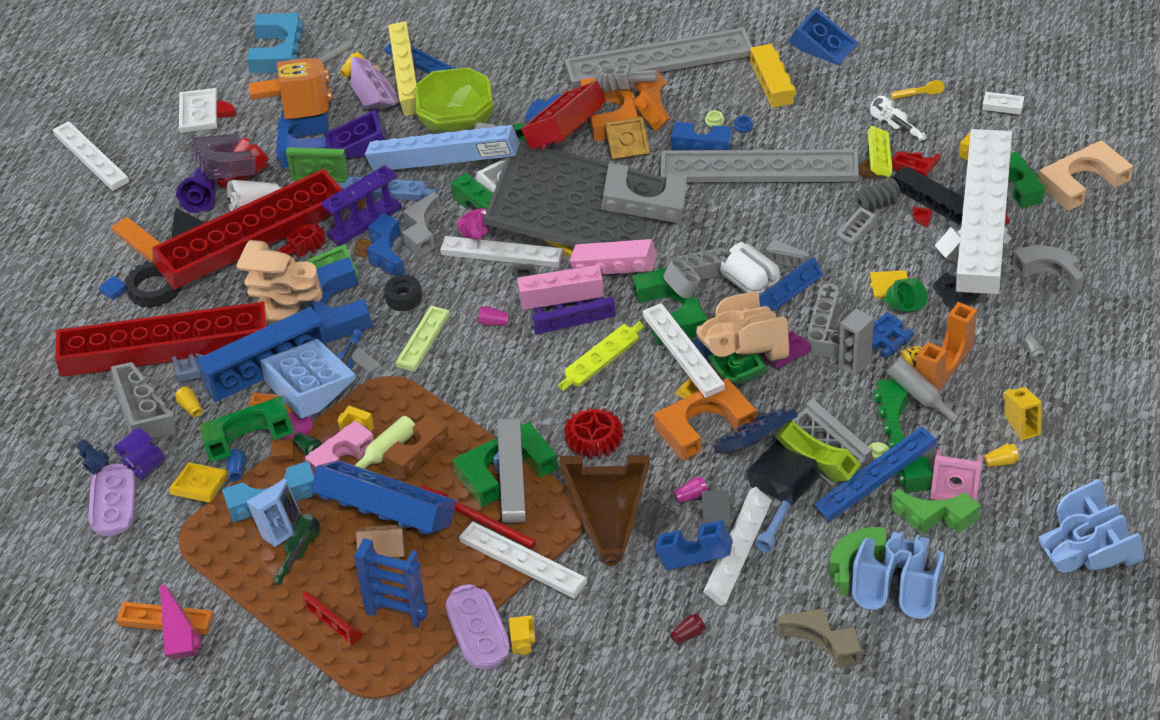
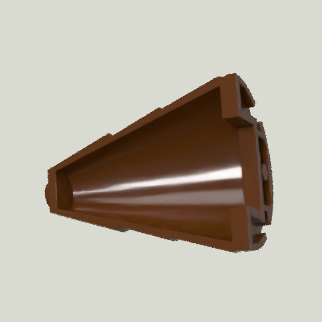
M627 455L625 466L582 467V456H560L561 471L573 495V501L584 521V529L599 560L607 566L617 565L623 559L635 524L634 517L651 464L650 455Z

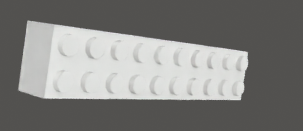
M971 129L956 292L999 294L1012 131Z

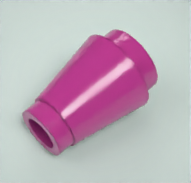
M486 305V307H480L478 323H482L483 326H507L509 313Z
M701 476L699 478L694 477L675 490L674 494L677 501L682 503L702 498V491L709 490Z

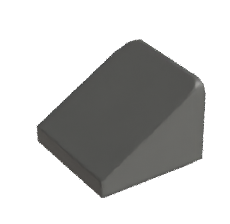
M513 263L515 280L518 277L536 274L534 264Z

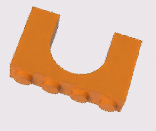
M595 77L581 79V86L594 82ZM631 85L629 89H617L614 92L602 90L606 102L616 103L621 108L613 112L596 114L590 117L594 142L608 140L605 122L641 117L637 116L639 111L632 103L635 100L634 92H630Z
M957 302L948 314L946 335L942 346L938 347L927 342L916 358V370L939 391L974 345L977 309Z
M728 378L722 380L725 384V390L705 398L701 391H698L654 413V428L682 461L701 452V437L688 423L693 416L704 412L719 414L736 431V428L740 425L755 421L754 418L757 416V410Z

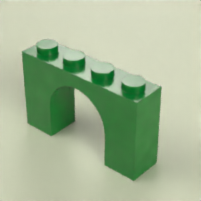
M667 267L632 276V290L638 303L659 298H672L679 301L683 306L677 311L671 312L670 315L688 338L697 336V326L703 325L708 318L706 313H702L701 303L699 299H695V292L690 299L679 296L663 277ZM651 328L657 345H663L664 343Z
M283 396L200 424L203 445L210 463L231 456L230 444L237 437L257 429H268L272 434L273 440L295 433Z
M530 422L520 425L522 460L528 464L538 478L557 470V454ZM498 436L453 459L455 475L481 508L501 498L499 483L488 471L490 465L494 463V456L499 451Z

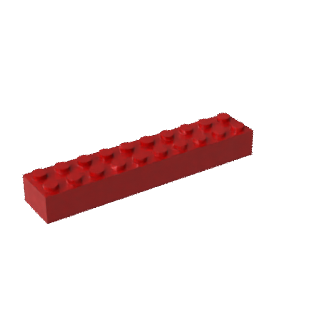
M322 169L152 247L153 264L175 290L239 260L248 241H263L271 245L285 238V236L295 230L296 226L300 227L302 223L308 224L311 222L313 225L332 216L329 211L321 206V202L340 192L342 188L325 169Z
M265 302L56 330L55 361L60 376L65 377L111 370L112 366L130 362L137 367L173 362L172 357H176L177 360L188 359L190 354H193L194 358L197 353L204 356L269 326Z

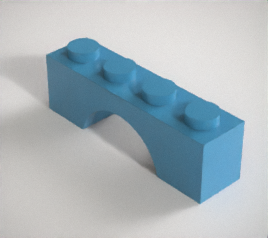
M308 461L286 468V474L283 479L287 480L296 502L318 495V493L311 491L314 475ZM244 482L222 489L232 522L251 517L252 514L247 501L267 489L251 488Z

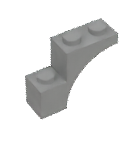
M435 192L403 211L405 225L409 227L402 232L404 246L419 258L435 248L433 234L427 229L429 220L441 210L439 195Z

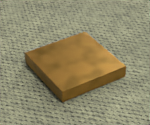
M643 117L605 122L611 160L650 155Z

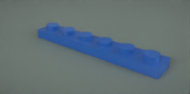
M921 426L853 475L849 481L843 482L814 503L816 510L828 522L832 521L937 445L936 438Z

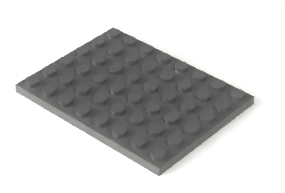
M520 140L516 156L507 157L483 219V224L570 247H575L576 244L647 240L654 220L652 218L601 210L609 163L548 147L540 150L538 147L530 149L528 142ZM628 168L626 184L633 193L643 197H655L663 192L666 178Z

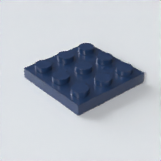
M785 408L777 411L773 410L767 414L764 412L754 418L755 421L744 423L736 428L737 431L729 432L719 437L720 442L713 446L717 453L746 447L795 419L798 415L794 409L785 410Z

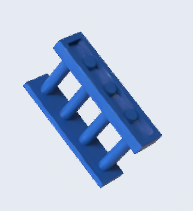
M363 538L354 555L366 614L375 616L378 609L382 607L409 613L412 616L413 627L418 628L421 621L427 617L428 606H426L420 573L421 563L418 562L417 552L412 550L407 561L387 557L374 551L373 540ZM377 564L403 570L404 575L379 569ZM380 579L406 585V589L384 584ZM383 593L409 600V604L385 598V595H383Z

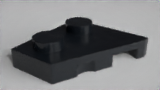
M946 272L934 283L933 289L941 296L943 303L948 305L951 310L957 302L969 306L980 296V293L956 292L957 278Z

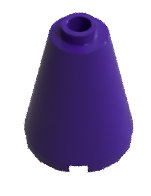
M200 165L179 183L176 197L182 208L192 213H199V211H208L215 202V175L211 167Z

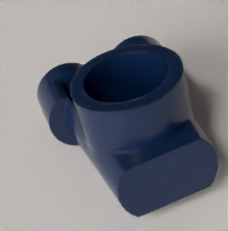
M85 439L77 444V449L80 451L79 455L85 459L82 464L91 474L95 475L99 470L102 471L103 467L109 465V457L103 450L99 449L96 451Z

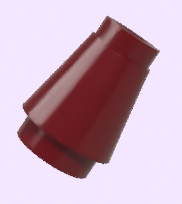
M697 613L694 615L689 614L669 634L675 644L679 645L702 635L703 631L706 630V626Z

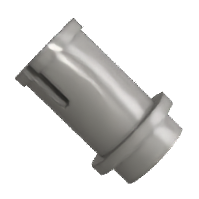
M1034 335L1027 336L1023 344L1030 353V359L1035 362L1044 360L1046 357L1045 348L1040 346Z

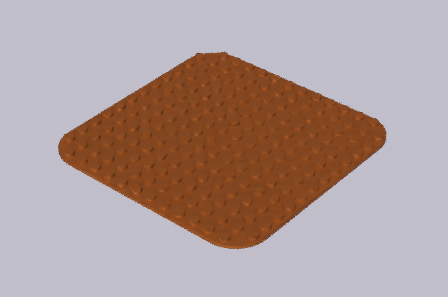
M399 376L369 379L312 422L313 428L307 435L320 440L324 444L329 438L340 432L338 417L341 413H344L348 406L371 413L374 424L371 433L374 440L402 416L409 417L416 425L428 414L447 426L449 441L429 461H426L415 474L404 481L386 470L384 461L379 464H371L365 469L419 488L425 485L435 491H443L448 494V497L502 523L501 498L481 508L455 475L453 466L454 458L496 437L413 380ZM414 435L404 445L416 444ZM294 443L293 460L272 461L270 454L230 486L244 482L249 487L255 489L270 488L284 478L286 468L306 462L305 455ZM351 455L339 457L340 461L356 465L360 461ZM523 460L525 522L502 524L536 540V545L533 549L455 510L451 525L441 529V531L423 534L416 527H406V555L402 556L401 560L407 561L412 550L417 552L418 562L421 563L420 573L426 606H428L427 617L421 621L418 628L413 627L412 616L409 613L382 607L378 609L375 616L366 614L354 559L357 551L356 531L360 527L397 525L398 521L380 519L378 514L360 512L358 507L340 505L339 501L335 499H323L318 494L296 502L301 515L310 514L319 521L321 531L315 542L308 544L303 558L294 561L289 573L283 577L282 584L276 585L273 582V577L278 573V568L281 567L287 557L284 544L289 538L274 547L262 538L253 516L232 522L223 492L217 495L211 503L208 502L185 522L179 534V549L182 557L191 567L343 689L359 697L379 699L390 697L406 690L458 645L446 614L447 599L455 588L471 584L475 585L476 588L486 590L491 596L496 610H498L533 579L460 542L459 536L472 521L552 561L570 547L582 535L585 529L583 526L584 521L573 501V495L569 487L550 473L538 478ZM492 463L488 471L499 483L500 488V474L495 473L494 463ZM377 564L379 569L404 575L403 570ZM380 579L384 584L406 589V585ZM306 591L318 596L365 635L354 645L348 643L305 608L302 593ZM383 593V595H385V598L409 604V600Z

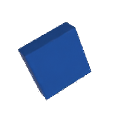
M114 276L98 287L100 293L113 301L126 291L125 283Z

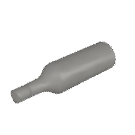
M901 356L886 370L890 377L923 406L937 409L951 422L957 418L958 415L941 400L939 390Z

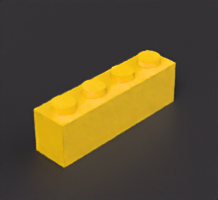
M772 44L751 47L750 62L771 108L793 104L796 89L794 85H791L790 75L785 72L784 63L780 62L778 51H775Z

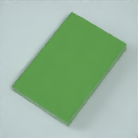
M287 147L286 149L292 181H298L322 169H325L336 182L345 183L349 177L345 149Z

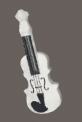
M878 96L874 99L870 107V113L873 117L879 119V121L885 119L894 129H905L911 135L918 137L919 141L927 138L924 132L921 133L919 129L907 122V114L894 108V101H890L886 96Z

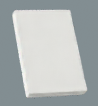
M216 88L179 92L180 133L218 128Z

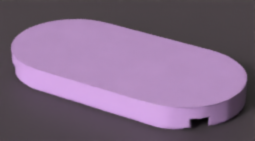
M123 464L107 465L103 467L101 472L95 473L91 480L88 520L94 532L102 536L118 535L127 530L134 521L136 478L134 472Z
M471 584L455 588L447 599L446 614L464 658L470 665L479 669H492L499 666L508 656L510 642L491 596L486 590H481Z

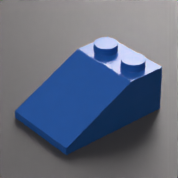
M816 7L796 28L788 40L800 51L839 65L858 44L854 38Z

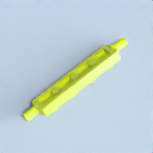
M638 321L633 327L623 324L565 369L564 375L566 379L558 384L559 388L565 391L572 384L579 387L635 344L639 340L637 333L644 329V324Z

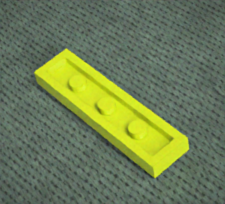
M871 126L868 130L871 171L879 176L890 177L892 173L889 132Z

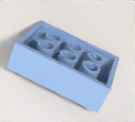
M318 339L260 360L264 382L278 396H283L285 403L301 419L320 412L356 379V374Z

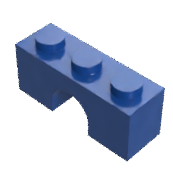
M675 122L671 135V151L730 150L732 145V127L713 125L710 133L702 135L694 132V123Z
M723 520L702 524L698 541L696 542L684 538L680 530L661 534L658 537L655 550L666 570L679 569L684 566L696 563L701 564L705 561L730 556L733 539Z

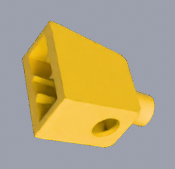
M1026 387L1015 390L1007 389L1003 393L1005 417L1020 440L1041 435V400Z

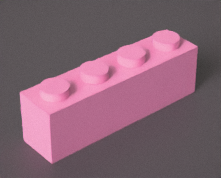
M652 239L576 244L570 264L573 269L599 265L602 274L647 272L653 270L657 252Z
M599 265L517 278L522 310L604 297L603 278Z

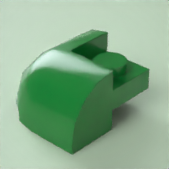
M734 352L725 357H719L714 354L708 356L719 376L723 380L728 378L735 385L748 383L766 374L765 366L757 353L737 354Z

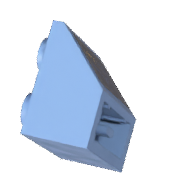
M286 479L247 501L262 538L272 546L279 545L294 534L292 526L295 525L301 512Z

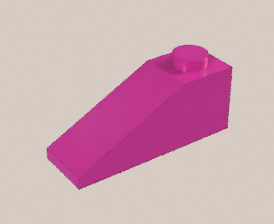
M160 585L165 656L170 659L199 655V648L202 646L200 634L197 633V630L172 590L165 585Z

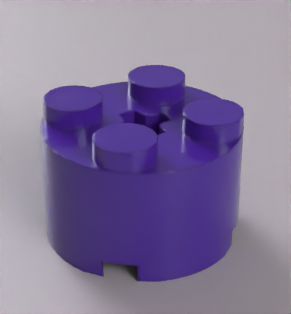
M138 427L114 445L113 448L121 457L123 456L120 459L122 464L128 466V469L132 467L136 477L142 480L166 459L158 446L155 447L151 442L153 439Z

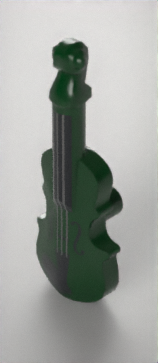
M302 514L298 516L295 525L292 526L294 534L289 536V540L284 544L287 557L281 567L278 568V573L273 577V582L276 585L283 583V577L289 573L294 561L303 558L308 544L314 543L320 534L321 526L314 516Z

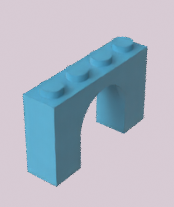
M299 13L256 14L254 28L257 39L278 38L285 41L275 47L249 48L247 56L249 72L278 73L276 62L298 59L297 54L300 53L299 42H302L301 31L304 30V22L300 20Z

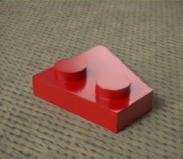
M897 151L891 158L892 168L899 171L904 166H907L927 177L939 163L941 154H934V158L922 157V153Z

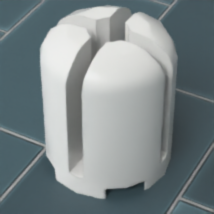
M743 242L734 245L729 250L731 254L726 262H721V274L745 293L756 291L760 294L778 282L780 278L779 267L750 244Z

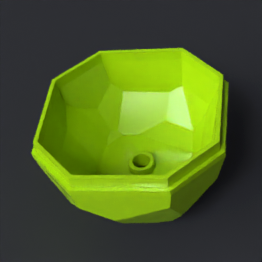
M469 67L432 71L418 82L414 88L418 119L436 134L474 130L477 122L487 123L493 114L491 83L488 76Z

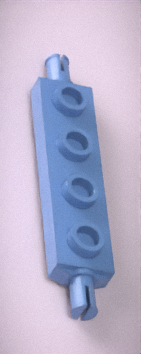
M348 177L345 183H336L343 190L362 179V177ZM392 180L388 183L390 195L395 199L420 201L433 192L437 194V189L426 188L425 183L421 181ZM381 187L373 192V198H383Z

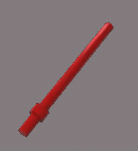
M425 485L421 486L422 489L448 497V494L443 491H435ZM456 501L455 511L532 549L535 547L536 540Z

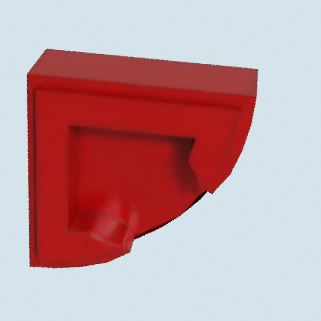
M216 101L217 118L236 116L235 108L232 104L225 101Z
M913 206V219L921 226L928 228L933 210Z

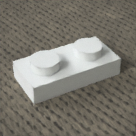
M985 92L982 110L1021 115L1024 96Z

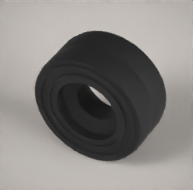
M395 276L385 285L386 303L393 310L409 311L416 308L422 301L421 285L413 276ZM403 291L408 292L407 294H404V295H398L400 292H403Z

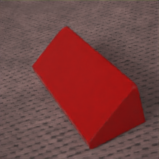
M306 591L302 593L305 608L348 643L354 645L365 635L321 598Z

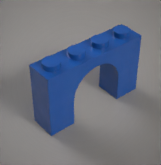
M281 111V119H278L276 158L277 161H281L282 168L289 167L286 156L287 147L327 149L326 137L298 139L306 135L328 132L329 120L327 112L314 116L285 119L284 111Z
M350 257L317 268L323 296L319 302L308 301L312 308L314 307L315 313L323 322L326 342L351 335L354 329L362 331L373 327L374 325L364 299L341 307L325 305L327 300L336 292L359 284Z

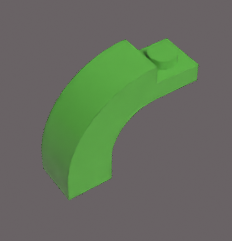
M869 527L853 531L844 536L835 545L830 557L829 577H834V587H839L840 596H848L849 570L854 565L860 545L865 538L875 539L874 558L885 559L886 527Z

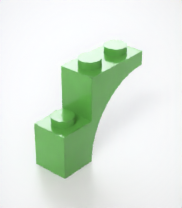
M900 489L892 493V510L897 515L904 517L912 528L918 529L923 534L942 520L945 521L948 527L954 528L961 533L976 522L980 516L981 505L965 492L956 497L938 501L915 498Z

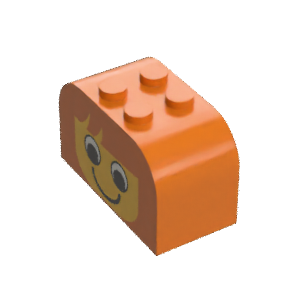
M304 58L276 62L285 119L319 115L329 110V102L332 101L330 86L326 85L330 83L327 67H323L322 60Z

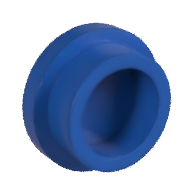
M742 115L736 118L734 128L738 132H749L753 128V122L750 117Z

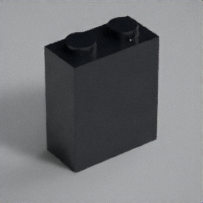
M775 444L765 451L747 470L750 487H757L761 492L794 504L820 477L817 460Z

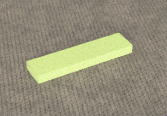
M435 306L429 307L397 359L396 367L416 372L450 316L449 310Z

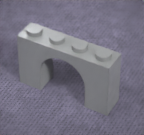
M614 163L608 164L601 210L680 223L687 176L667 173L664 191L655 197H643L633 193L626 184L628 166Z

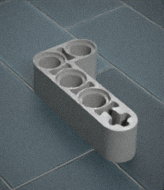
M717 248L673 257L663 277L679 296L690 299L701 280L722 276L720 271L721 262L725 263L731 252L723 248Z
M831 283L822 285L819 290L807 332V342L811 344L810 354L839 358L840 331L831 330L838 307L839 289Z

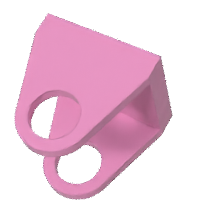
M938 449L935 457L930 499L946 500L965 492L977 502L983 455H979L977 461L944 457L942 456V449ZM958 477L962 482L954 484L950 481V478Z

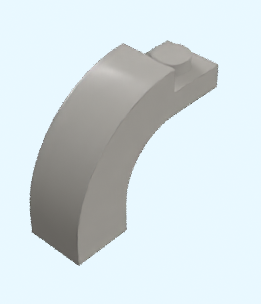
M1045 245L1028 246L1014 251L1012 265L1023 278L1036 273H1051L1060 277L1074 294L1082 291L1084 276L1081 271H1078L1080 261L1069 252Z

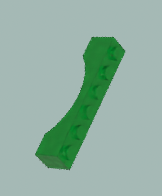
M893 378L877 380L876 390H873L874 402L879 404V419L884 421L882 423L883 433L889 437L887 439L889 449L905 439L900 429L899 419L907 404V391ZM923 455L897 473L899 486L903 485L905 493L927 491L932 488V470L928 459Z

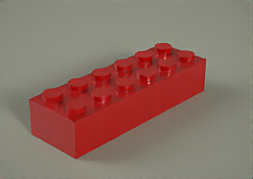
M598 81L564 92L525 124L521 129L530 149L538 147L540 150L549 146L551 142H555V144L566 140L565 137L573 134V130L581 127L580 124L588 121L587 118L595 115L594 112L602 109L601 105L606 102V99Z

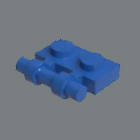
M887 312L874 322L872 349L876 350L880 346L884 349L880 351V354L883 358H886L889 355L895 354L902 344L906 345L910 342V338L914 336V331L910 328L906 331L902 330L903 322ZM893 336L896 337L893 342L889 340Z

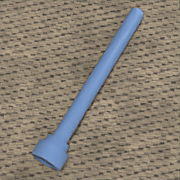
M782 501L767 531L759 534L755 541V546L758 550L766 553L772 551L775 545L774 535L791 503Z

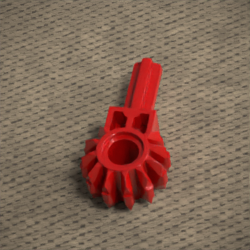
M311 222L308 224L302 223L300 227L296 226L293 232L285 236L287 245L277 251L289 256L294 254L300 258L305 254L307 255L309 251L315 253L316 249L322 250V245L325 244L326 240L324 230L318 223L313 225Z

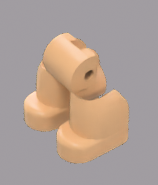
M248 241L236 266L238 270L249 271L244 281L245 286L249 287L247 293L252 297H260L258 302H265L268 321L278 322L297 313L302 301L319 302L321 300L323 292L315 265L310 262H295L294 258L288 254L270 250L268 244L263 241Z
M756 291L723 299L716 307V317L707 320L701 326H697L696 333L699 340L714 355L719 357H725L734 352L737 354L764 352L769 360L776 361L787 358L789 355L787 319L785 317L776 318V313L771 311L768 306L760 307L759 293Z

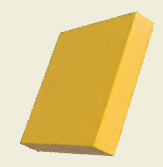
M188 462L169 487L170 495L211 503L228 479V470Z

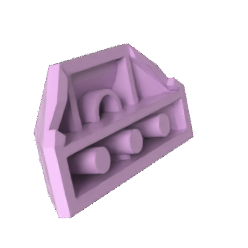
M357 57L352 58L351 87L365 108L380 110L400 104L399 96L388 79L378 69L373 67L369 60Z

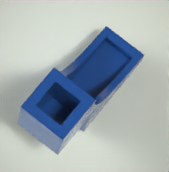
M383 213L368 226L369 238L372 242L367 248L368 260L374 267L378 266L389 275H404L403 260L392 251L395 240L401 235L399 221Z

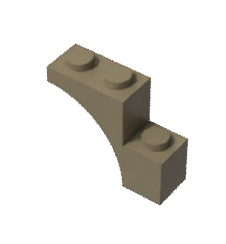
M824 608L777 616V632L779 637H799L818 644L830 654L837 668L861 664L862 650L855 628H841L831 631Z

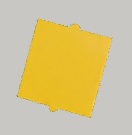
M906 270L870 272V287L873 290L874 299L886 298L887 289L896 280L908 278Z

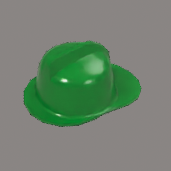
M916 278L899 279L887 289L886 298L883 299V302H888V305L894 311H918L927 303V291L921 281Z

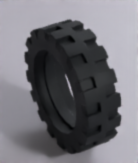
M143 262L144 264H139L135 266L134 270L131 269L129 271V276L125 278L126 291L132 303L138 304L139 307H161L165 303H170L173 298L175 299L178 296L177 293L181 290V287L174 290L169 283L156 291L145 292L139 290L137 287L145 279L156 276L164 277L153 262Z

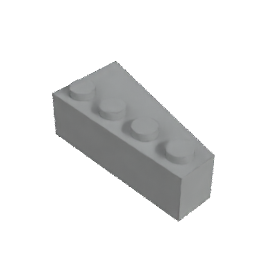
M130 362L112 366L113 386L129 432L131 433L139 427L152 439L176 433L174 414L168 411L162 399H159L154 389L148 386L145 378L135 365Z

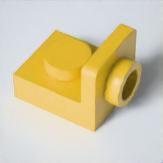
M348 406L344 413H341L338 417L340 431L355 420L370 432L374 428L371 413L352 406Z

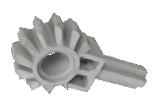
M608 63V65H602L601 68L596 69L595 81H598L601 90L614 92L617 89H629L631 82L657 81V71H631L630 64L617 65V63Z

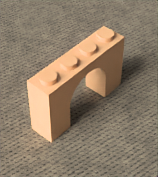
M1101 140L1047 167H1043L1039 170L1038 180L1044 184L1045 190L1049 195L1070 211L1084 204L1086 188L1071 176L1072 174L1080 171L1094 172L1116 188L1131 181L1133 166Z

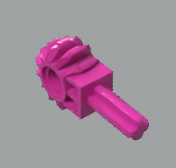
M485 208L472 210L458 219V228L465 238L469 237L471 240L478 238V240H482V235L488 232L491 226L483 224L486 213Z

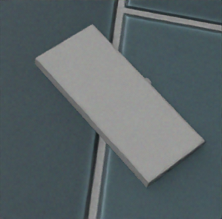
M361 348L356 349L351 356L368 373L381 366Z

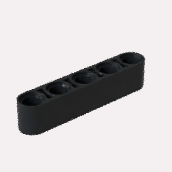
M904 166L890 177V179L892 178L897 182L900 193L962 226L963 196L907 166Z

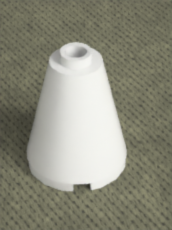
M242 180L228 181L227 198L230 197L231 204H228L230 211L237 209L282 187H279L276 183Z

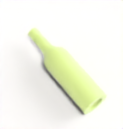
M407 416L399 418L366 447L364 457L354 466L365 469L371 464L382 463L384 461L383 454L397 441L404 444L414 435V422Z

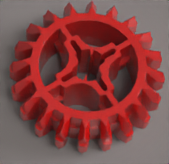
M587 407L586 411L579 409L578 414H572L571 419H567L564 428L565 442L569 450H573L575 455L580 454L583 458L588 455L591 460L593 456L601 459L603 454L609 457L610 452L615 453L617 447H620L623 438V425L618 416H614L613 411L607 412L605 408L598 410L595 407V409L590 410Z

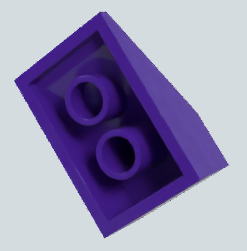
M375 109L324 133L327 149H345L346 158L366 157L365 153L370 142L389 140L385 124Z

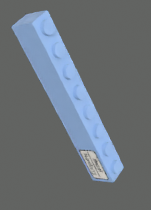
M508 125L441 134H427L424 136H410L399 139L393 138L382 141L376 140L369 143L365 156L373 171L384 165L391 170L516 156L520 142L513 126Z

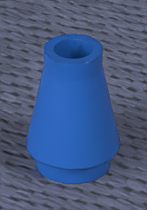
M231 449V456L225 458L228 478L231 481H238L242 478L247 461L246 455L240 449Z

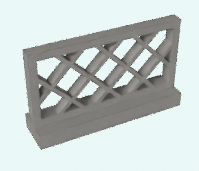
M813 398L806 403L807 408L799 413L798 417L793 419L800 426V422L808 417L812 421V426L800 427L805 432H811L812 437H814L815 432H825L827 438L817 440L827 445H840L841 449H848L861 464L858 469L873 462L872 450ZM781 427L779 430H777V431L774 433V437H775V438H776V435L780 432V430H781L783 427ZM818 467L820 478L832 489L843 482H833Z

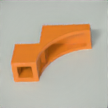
M658 71L657 81L635 82L633 84L640 94L632 103L654 131L660 130L671 119L660 97V91L667 82Z

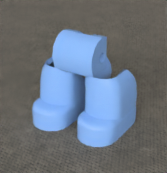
M1100 479L1090 482L1064 496L1057 507L1060 527L1039 536V542L1057 570L1062 573L1074 571L1084 564L1089 570H1101L1119 563L1130 567L1144 560L1140 534L1136 533L1129 536L1126 517L1120 515L1118 506L1113 504L1107 507L1104 486Z
M902 531L900 533L893 532L891 538L886 543L884 564L874 558L875 539L865 538L854 561L852 585L854 600L858 605L869 610L882 608L886 604L890 592L891 578L895 568H903L899 594L900 608L905 614L915 619L929 617L933 613L937 602L938 588L942 578L944 552L937 551L934 570L924 571L930 539L920 537L917 534L915 541L904 539V532Z

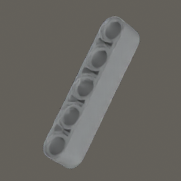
M520 418L497 419L502 523L525 522Z

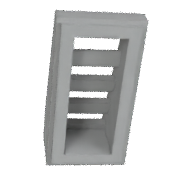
M860 207L838 231L836 237L853 246L876 226L877 216ZM850 229L857 231V233L855 234L854 232L850 231ZM847 233V234L851 235L852 238H849V237L845 236L844 234Z
M775 239L766 248V257L778 265L797 268L809 259V253Z

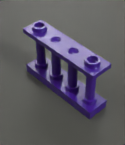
M384 165L321 202V206L333 215L335 227L327 231V237L336 245L341 246L368 230V226L383 213L391 216L401 210L402 205L390 195L388 184L397 178V174ZM381 187L383 198L374 203L373 192ZM365 197L367 208L358 212L357 201ZM349 206L351 218L343 222L341 211Z
M600 297L595 298L596 301L584 303L583 300L575 301V306L564 308L563 303L554 305L556 310L545 313L542 307L534 308L536 315H532L534 333L538 335L615 317L613 297L605 299Z

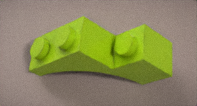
M794 420L786 423L776 435V438L786 449L817 460L818 467L833 482L849 481L861 465L848 449L836 448L815 439L798 426Z

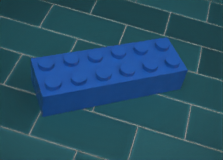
M310 306L198 358L197 363L204 388L216 403L264 380L260 360L316 339L320 340L327 347L322 320Z
M340 460L317 465L311 490L318 493L320 498L338 500L340 505L358 507L360 512L378 514V517L383 520L393 519L398 521V524L403 527H416L423 534H431L432 532L441 531V529L449 527L456 504L454 499Z

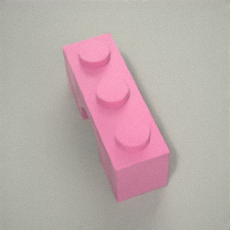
M355 420L317 449L311 451L305 457L306 462L308 461L314 477L317 465L339 460V457L344 455L354 456L358 460L362 459L365 455L366 447L374 441L373 434Z

